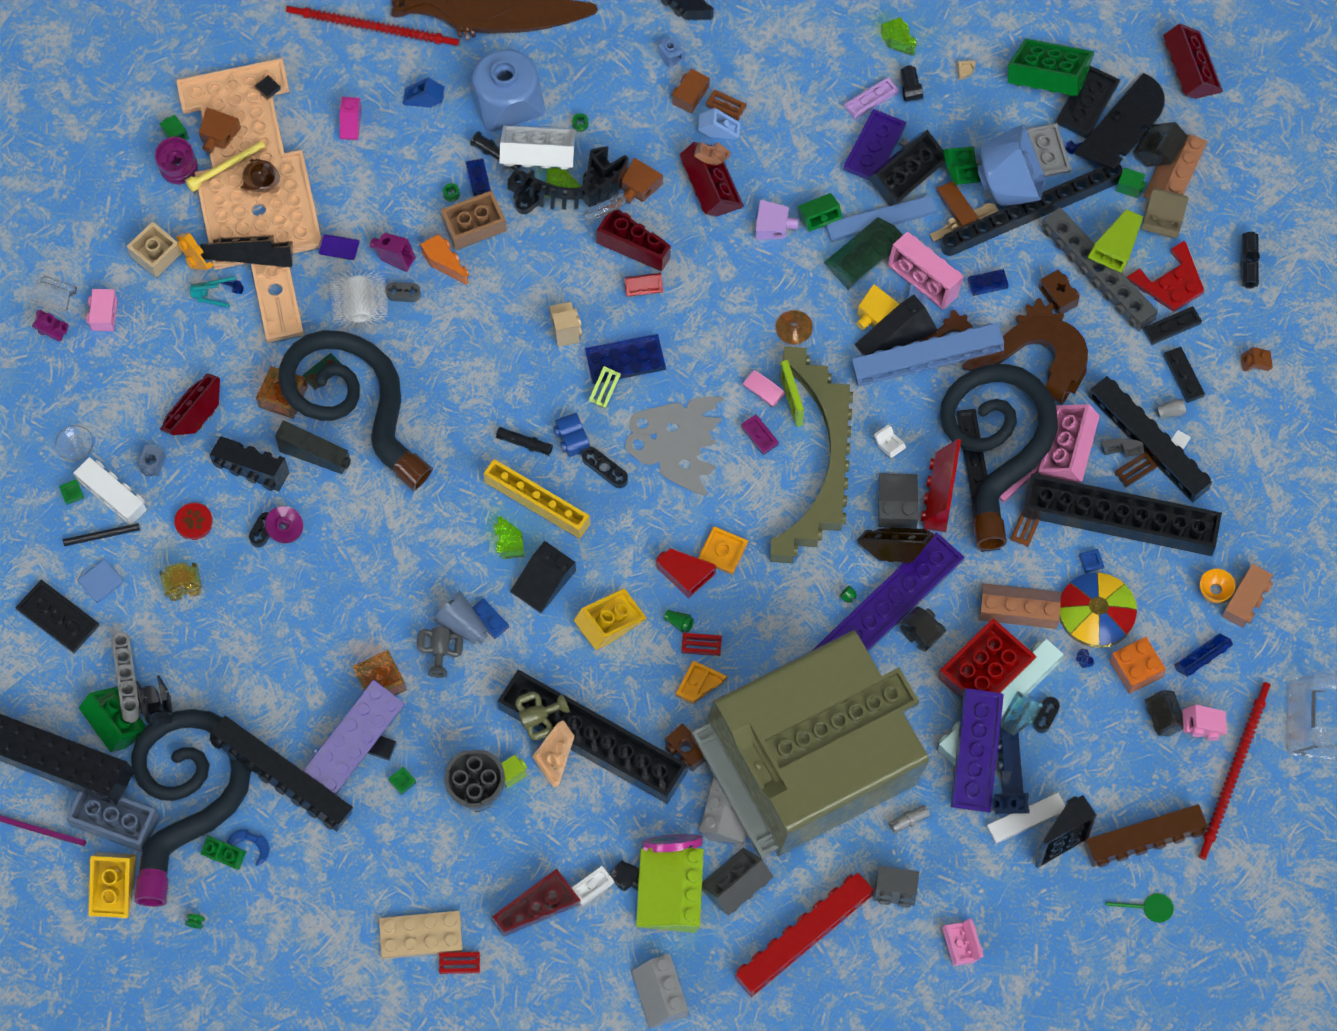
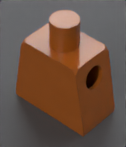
M206 108L199 130L201 141L204 142L202 149L207 153H212L215 146L225 149L241 128L239 119Z
M634 158L621 181L622 190L624 191V194L621 196L622 200L628 204L634 198L644 202L663 185V174Z

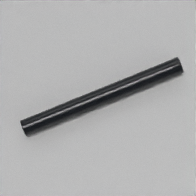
M136 523L63 539L64 546L140 531V525Z

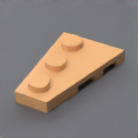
M564 721L556 724L532 756L553 788L560 784L575 737Z

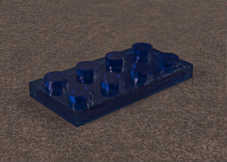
M658 334L585 348L592 384H596L603 366L621 373L619 379L666 370ZM605 372L601 383L606 381L608 372ZM612 374L610 381L615 379V375Z

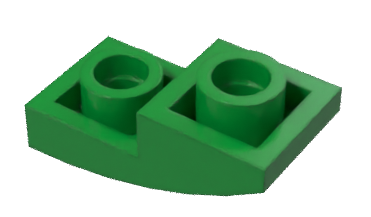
M207 836L200 854L239 870L247 851L214 837Z

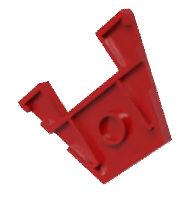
M1185 241L1171 248L1170 251L1180 265L1154 282H1151L1141 269L1127 276V279L1139 287L1140 291L1143 293L1147 292L1154 297V300L1173 312L1204 293L1202 282Z

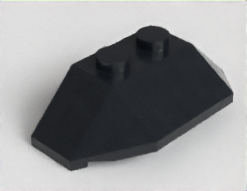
M661 0L665 6H669L677 16L685 20H712L714 18V8L707 4L705 0Z

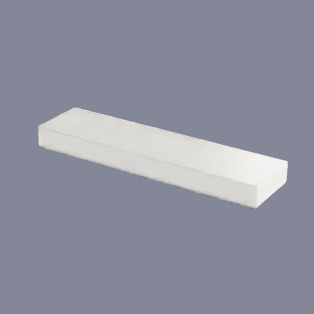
M1059 793L1028 806L1030 813L1010 814L988 824L987 829L995 844L1059 816L1065 807Z

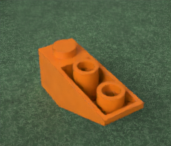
M438 234L420 244L421 252L431 267L465 285L469 284V273L465 266L461 267L459 264L460 260L457 254L451 252L450 244L446 238L443 239Z

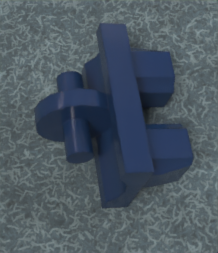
M1029 793L994 794L995 798L992 799V807L995 810V814L1030 813L1028 807Z

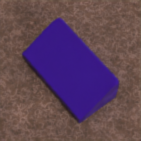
M323 234L319 242V254L354 260L360 240Z

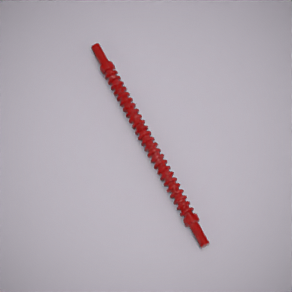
M288 5L286 7L287 13L302 15L303 18L307 19L311 17L312 20L316 18L317 21L321 19L322 22L326 20L327 23L331 21L332 24L336 22V24L341 23V25L346 24V26L351 25V27L356 26V28L361 27V29L365 28L366 30L370 29L371 31L375 30L376 32L380 31L381 33L385 32L391 35L394 33L395 36L399 34L400 37L404 35L405 38L409 36L410 39L414 37L415 40L419 38L420 41L424 39L425 42L430 40V43L434 41L435 44L439 45L444 43L459 46L460 39L446 37L441 33L434 34V32H431L430 34L429 31L425 33L424 30L420 32L419 29L415 31L414 28L410 30L409 27L405 29L404 26L400 28L399 25L395 27L394 24L390 26L389 23L385 25L384 22L380 24L379 21L375 23L374 20L370 22L369 19L365 21L364 18L360 20L359 17L355 19L354 16L350 18V16L326 13V11L311 10L309 7L304 9Z
M1263 683L1258 699L1254 700V707L1251 708L1252 712L1249 714L1251 717L1248 718L1249 722L1246 723L1247 727L1244 728L1245 732L1242 733L1244 737L1240 738L1242 742L1238 743L1240 747H1237L1238 752H1235L1236 757H1233L1234 762H1231L1232 767H1229L1231 772L1227 773L1229 777L1225 778L1227 782H1224L1225 787H1222L1223 792H1220L1221 797H1218L1219 802H1216L1217 807L1214 808L1216 812L1212 813L1214 817L1210 818L1212 822H1209L1210 827H1207L1208 832H1205L1203 837L1205 841L1199 854V858L1202 860L1207 859L1211 845L1216 841L1217 836L1215 834L1219 833L1217 829H1220L1219 824H1222L1221 819L1224 818L1223 814L1226 813L1225 809L1228 808L1227 804L1230 803L1229 799L1232 798L1230 794L1234 792L1232 789L1236 787L1234 784L1237 783L1236 779L1239 778L1238 774L1241 773L1240 769L1243 768L1242 764L1245 763L1243 759H1246L1247 756L1245 754L1248 753L1247 749L1250 748L1249 744L1252 743L1251 739L1254 738L1252 734L1256 733L1254 729L1258 728L1256 724H1259L1258 719H1261L1260 714H1263L1262 710L1265 709V700L1271 686L1270 683Z

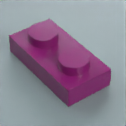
M757 414L741 424L743 431L763 455L779 445L778 440Z

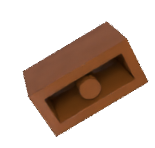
M691 68L687 74L683 75L679 87H675L672 92L673 105L692 114L710 87V77Z

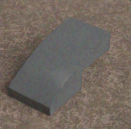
M1109 439L1102 441L1105 455L1124 451L1125 457L1144 453L1141 441L1132 439Z

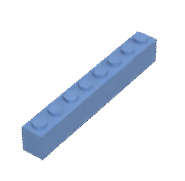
M988 323L980 328H968L963 332H952L946 336L932 337L923 342L915 341L910 345L895 346L890 350H879L870 355H859L852 359V367L859 387L1004 351V340L999 324Z

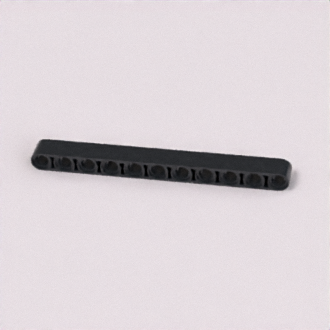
M1120 164L1114 170L1102 166L1044 191L1041 200L1011 205L946 233L942 239L941 250L947 256L955 255L1048 215L1060 207L1064 208L1115 186L1119 183L1123 168Z

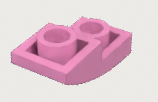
M753 370L743 382L746 389L758 395L761 400L772 407L785 394L780 387L756 370Z

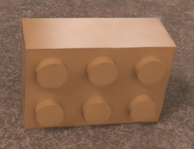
M492 191L441 209L442 221L455 250L507 231L506 220Z

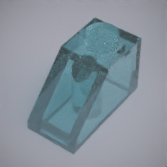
M1017 691L1001 718L1000 727L1015 735L1034 722L1043 704L1030 695Z

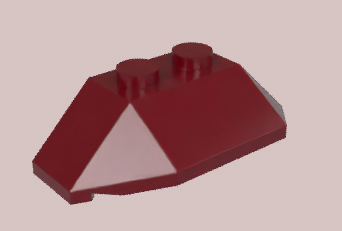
M207 373L203 379L192 385L165 416L160 430L170 435L194 434L200 430L204 422L219 406L220 378Z

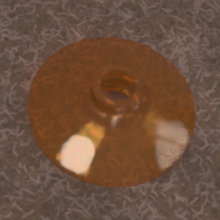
M790 310L783 313L776 322L778 337L788 344L795 345L805 342L813 331L810 317L798 310ZM791 323H797L798 325L792 326Z

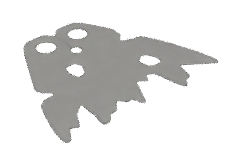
M697 398L689 401L686 409L682 404L676 402L634 414L629 425L633 433L627 437L625 445L627 452L644 464L653 465L659 462L660 473L664 477L688 490L701 495H707L699 475L710 474L716 467L698 460L696 456L701 454L699 448L717 443L711 439L712 436L709 434V431L713 430L716 424L721 422V418L705 417L702 415L709 410L717 408L716 403L723 401L724 398ZM640 418H645L648 420L649 425L645 429H640L637 427V421ZM669 423L679 425V428L672 432L666 429ZM651 434H657V438L652 439ZM634 440H642L644 447L641 450H635L632 446ZM683 459L690 461V469L680 467L679 462Z

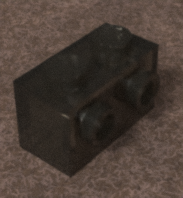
M1161 690L1145 699L1147 711L1151 716L1153 728L1158 736L1169 737L1184 729L1183 714L1174 691Z

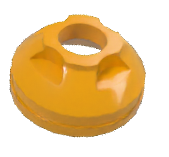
M1211 569L1201 577L1199 584L1200 592L1206 600L1212 603H1223L1232 597L1235 591V581L1227 571ZM1213 585L1219 586L1221 593L1213 594L1210 587Z

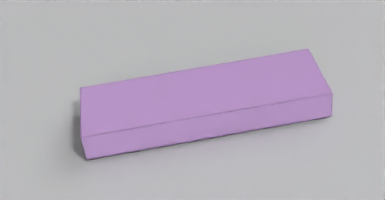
M887 77L846 102L844 108L855 120L898 94L899 89Z

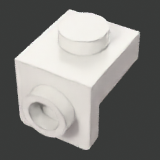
M890 425L885 426L874 434L878 448L890 458L906 449L905 443L893 433Z

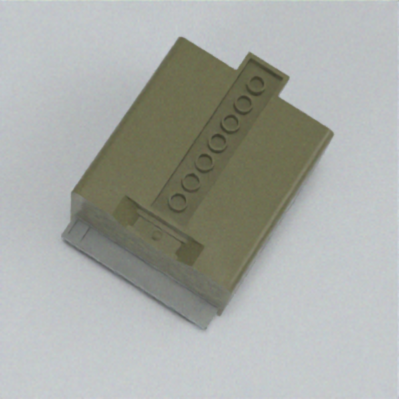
M855 630L712 701L706 725L691 732L693 739L760 858L778 850L776 854L779 857L914 787L929 763V757L903 713L917 706L919 703L918 698L900 667L883 676L880 674Z

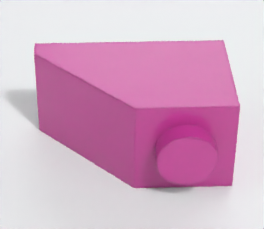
M342 97L340 139L358 140L362 113L360 98Z

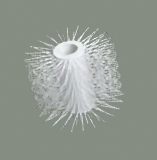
M358 272V276H348V280L339 281L344 282L340 283L342 286H336L338 284L331 283L334 284V288H330L334 289L332 290L334 295L331 296H334L332 298L335 299L333 300L335 302L332 303L336 306L332 307L335 308L332 310L336 313L333 314L335 315L333 317H346L342 318L344 319L343 322L347 319L350 320L348 322L352 321L354 324L356 322H362L363 324L366 321L372 323V319H370L372 317L376 320L379 318L375 317H389L381 316L388 315L385 313L387 312L385 310L388 309L384 306L388 305L384 301L386 300L384 298H387L384 296L387 295H380L382 293L378 289L382 286L376 283L372 284L374 283L372 282L373 279L369 278V276L366 279V276H360ZM376 310H380L379 312L383 313V314H381L380 316H374V315H379V314H378V311H376Z

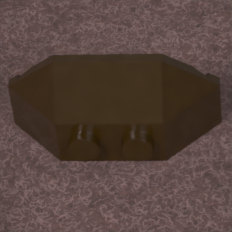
M882 528L874 531L865 530L857 539V542L879 561L911 563L915 561L932 540L934 534L927 529Z

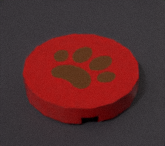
M189 503L182 506L177 511L174 519L177 532L183 538L192 540L205 537L210 532L213 522L210 510L200 503Z

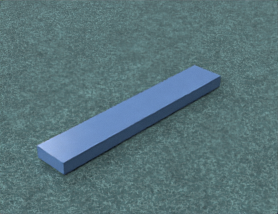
M930 195L840 219L826 225L830 240L833 242L934 215L937 213V210Z

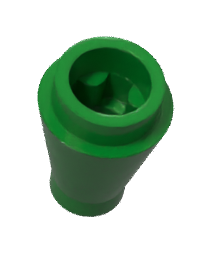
M667 610L664 615V620L681 632H689L693 627L694 618L690 614Z

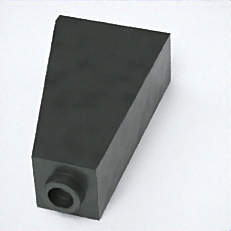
M282 421L275 435L281 453L343 474L344 469L349 467L351 458L349 457L348 450L287 421Z

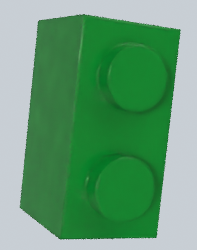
M832 193L798 206L800 220L809 232L842 219L840 204Z

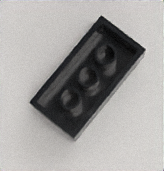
M925 130L915 136L867 178L889 206L895 205L946 162L944 151L931 133Z

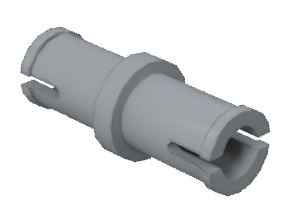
M922 805L911 812H905L903 816L889 822L891 830L895 834L908 826H915L916 822L930 817L928 808L925 809L926 806Z

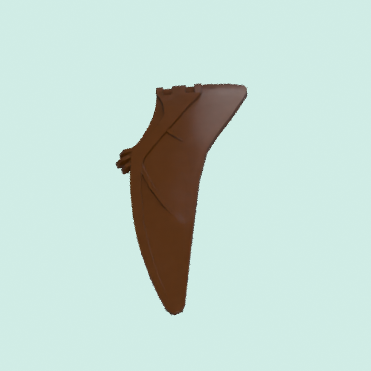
M392 0L391 16L398 18L404 17L407 14H420L435 17L456 28L459 38L462 37L461 32H464L466 40H471L468 33L475 37V33L530 32L569 24L593 16L597 13L598 8L596 4L576 0Z

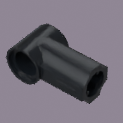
M911 65L905 66L900 69L904 101L922 100L923 88L922 84H919L916 67Z

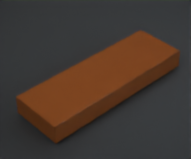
M953 181L937 187V193L961 227L979 220V217Z

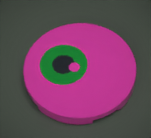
M697 834L664 835L645 839L642 841V845L645 851H648V848H653V852H675L687 849L690 845L693 848H698L703 845V838Z

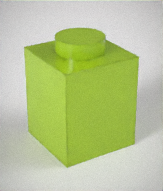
M513 755L501 763L505 774L504 786L507 789L527 776L525 770L527 766L522 758L518 760L516 755Z

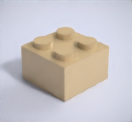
M153 221L126 246L130 257L156 278L182 254L178 242Z

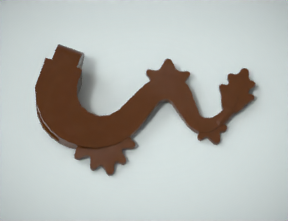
M1037 298L1034 306H1025L1028 315H1018L1016 320L1019 324L1003 336L1004 351L968 359L962 365L963 370L971 371L985 365L1000 364L1024 346L1041 344L1047 347L1054 355V361L1048 370V382L1045 387L1051 393L1053 400L1063 405L1070 392L1073 394L1077 392L1087 373L1088 349L1081 333L1074 326L1062 321L1064 314H1053V304L1049 303L1045 306L1042 299ZM952 310L950 318L943 320L944 325L923 341H927L932 337H943L952 331L963 332L968 328H973V326L967 321V315L960 316L955 310Z

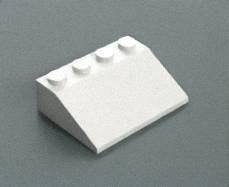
M503 125L499 163L505 166L518 164L523 167L535 165L541 168H551V166L558 167L559 169L573 168L576 129Z

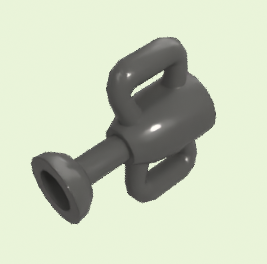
M443 627L419 631L417 634V649L421 653H433L435 656V666L429 670V676L435 678L447 676V670L442 667L443 656L446 654L458 657L462 654L463 638L460 635L450 633L449 629ZM425 635L431 638V646L426 648L424 647ZM451 639H456L455 651L449 649Z

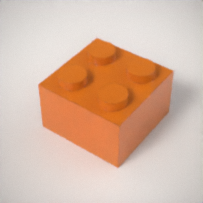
M1147 637L1112 653L1109 661L1129 694L1163 678L1166 671L1165 666Z

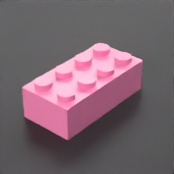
M906 232L892 246L888 266L907 282L915 285L917 290L922 294H926L927 298L942 310L958 297L964 276L958 270L951 267L943 258L936 255L931 248L921 243L917 237Z
M1090 404L1056 405L1058 431L1051 450L1041 460L1038 472L1042 476L1071 482H1082L1100 415Z

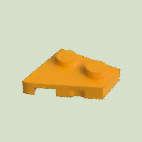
M180 233L176 236L178 246L184 252L186 263L191 269L209 270L214 267L211 261L206 263L202 258L201 254L204 252L190 233Z
M693 660L676 692V696L694 704L724 683L727 676Z

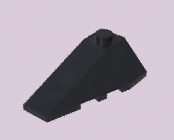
M913 294L855 343V346L862 355H870L879 350L886 351L895 346H905L915 341H923L937 331V328L925 306Z

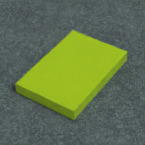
M788 360L781 361L780 380L795 426H803L804 408Z

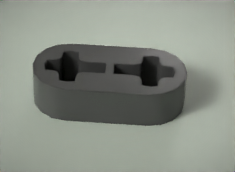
M391 282L385 288L387 290L385 291L387 298L390 301L416 302L421 297L420 287L414 283ZM393 289H396V290H397V292H395V294H391V292L393 291ZM411 290H415L413 295H410Z

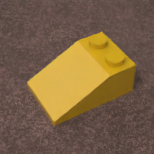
M624 588L583 607L574 619V622L594 649L598 650L645 621L647 617Z
M96 852L90 856L88 916L129 918L136 873V854Z

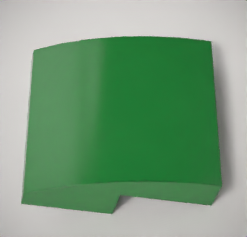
M974 146L943 150L948 171L955 185L981 182L978 173V165L980 164H976Z

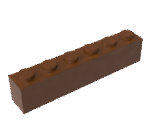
M1197 804L1088 838L1084 843V847L1092 867L1098 866L1101 868L1109 865L1114 860L1118 862L1124 861L1133 854H1136V856L1143 855L1152 848H1155V850L1162 849L1171 842H1174V844L1181 843L1190 836L1193 838L1200 837L1204 834L1208 825L1200 805Z

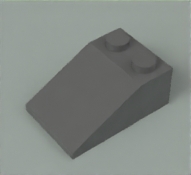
M879 473L878 527L917 529L918 474Z

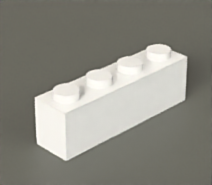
M89 457L73 473L75 478L128 525L133 524L146 511L144 499L138 494L134 495L131 493L132 490L127 484L118 482V478L114 473L105 471V467L98 460L94 461Z

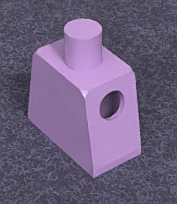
M760 200L756 240L786 238L787 229L798 230L799 219L788 218L789 208L786 206Z

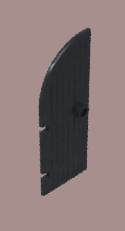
M1143 73L1077 148L1075 155L1114 170L1123 160L1119 155L1126 156L1146 133V130L1143 128L1149 129L1161 115L1164 109L1165 95L1160 84L1148 74Z

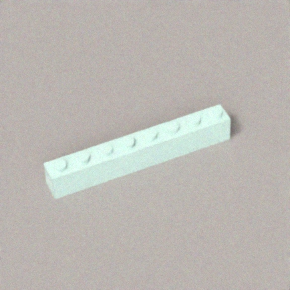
M1047 639L1043 643L1038 642L1033 647L1032 653L1037 658L1001 692L1004 694L1001 721L1062 661L1064 654ZM960 721L953 726V731L949 735L945 734L938 742V751L954 766L956 763Z

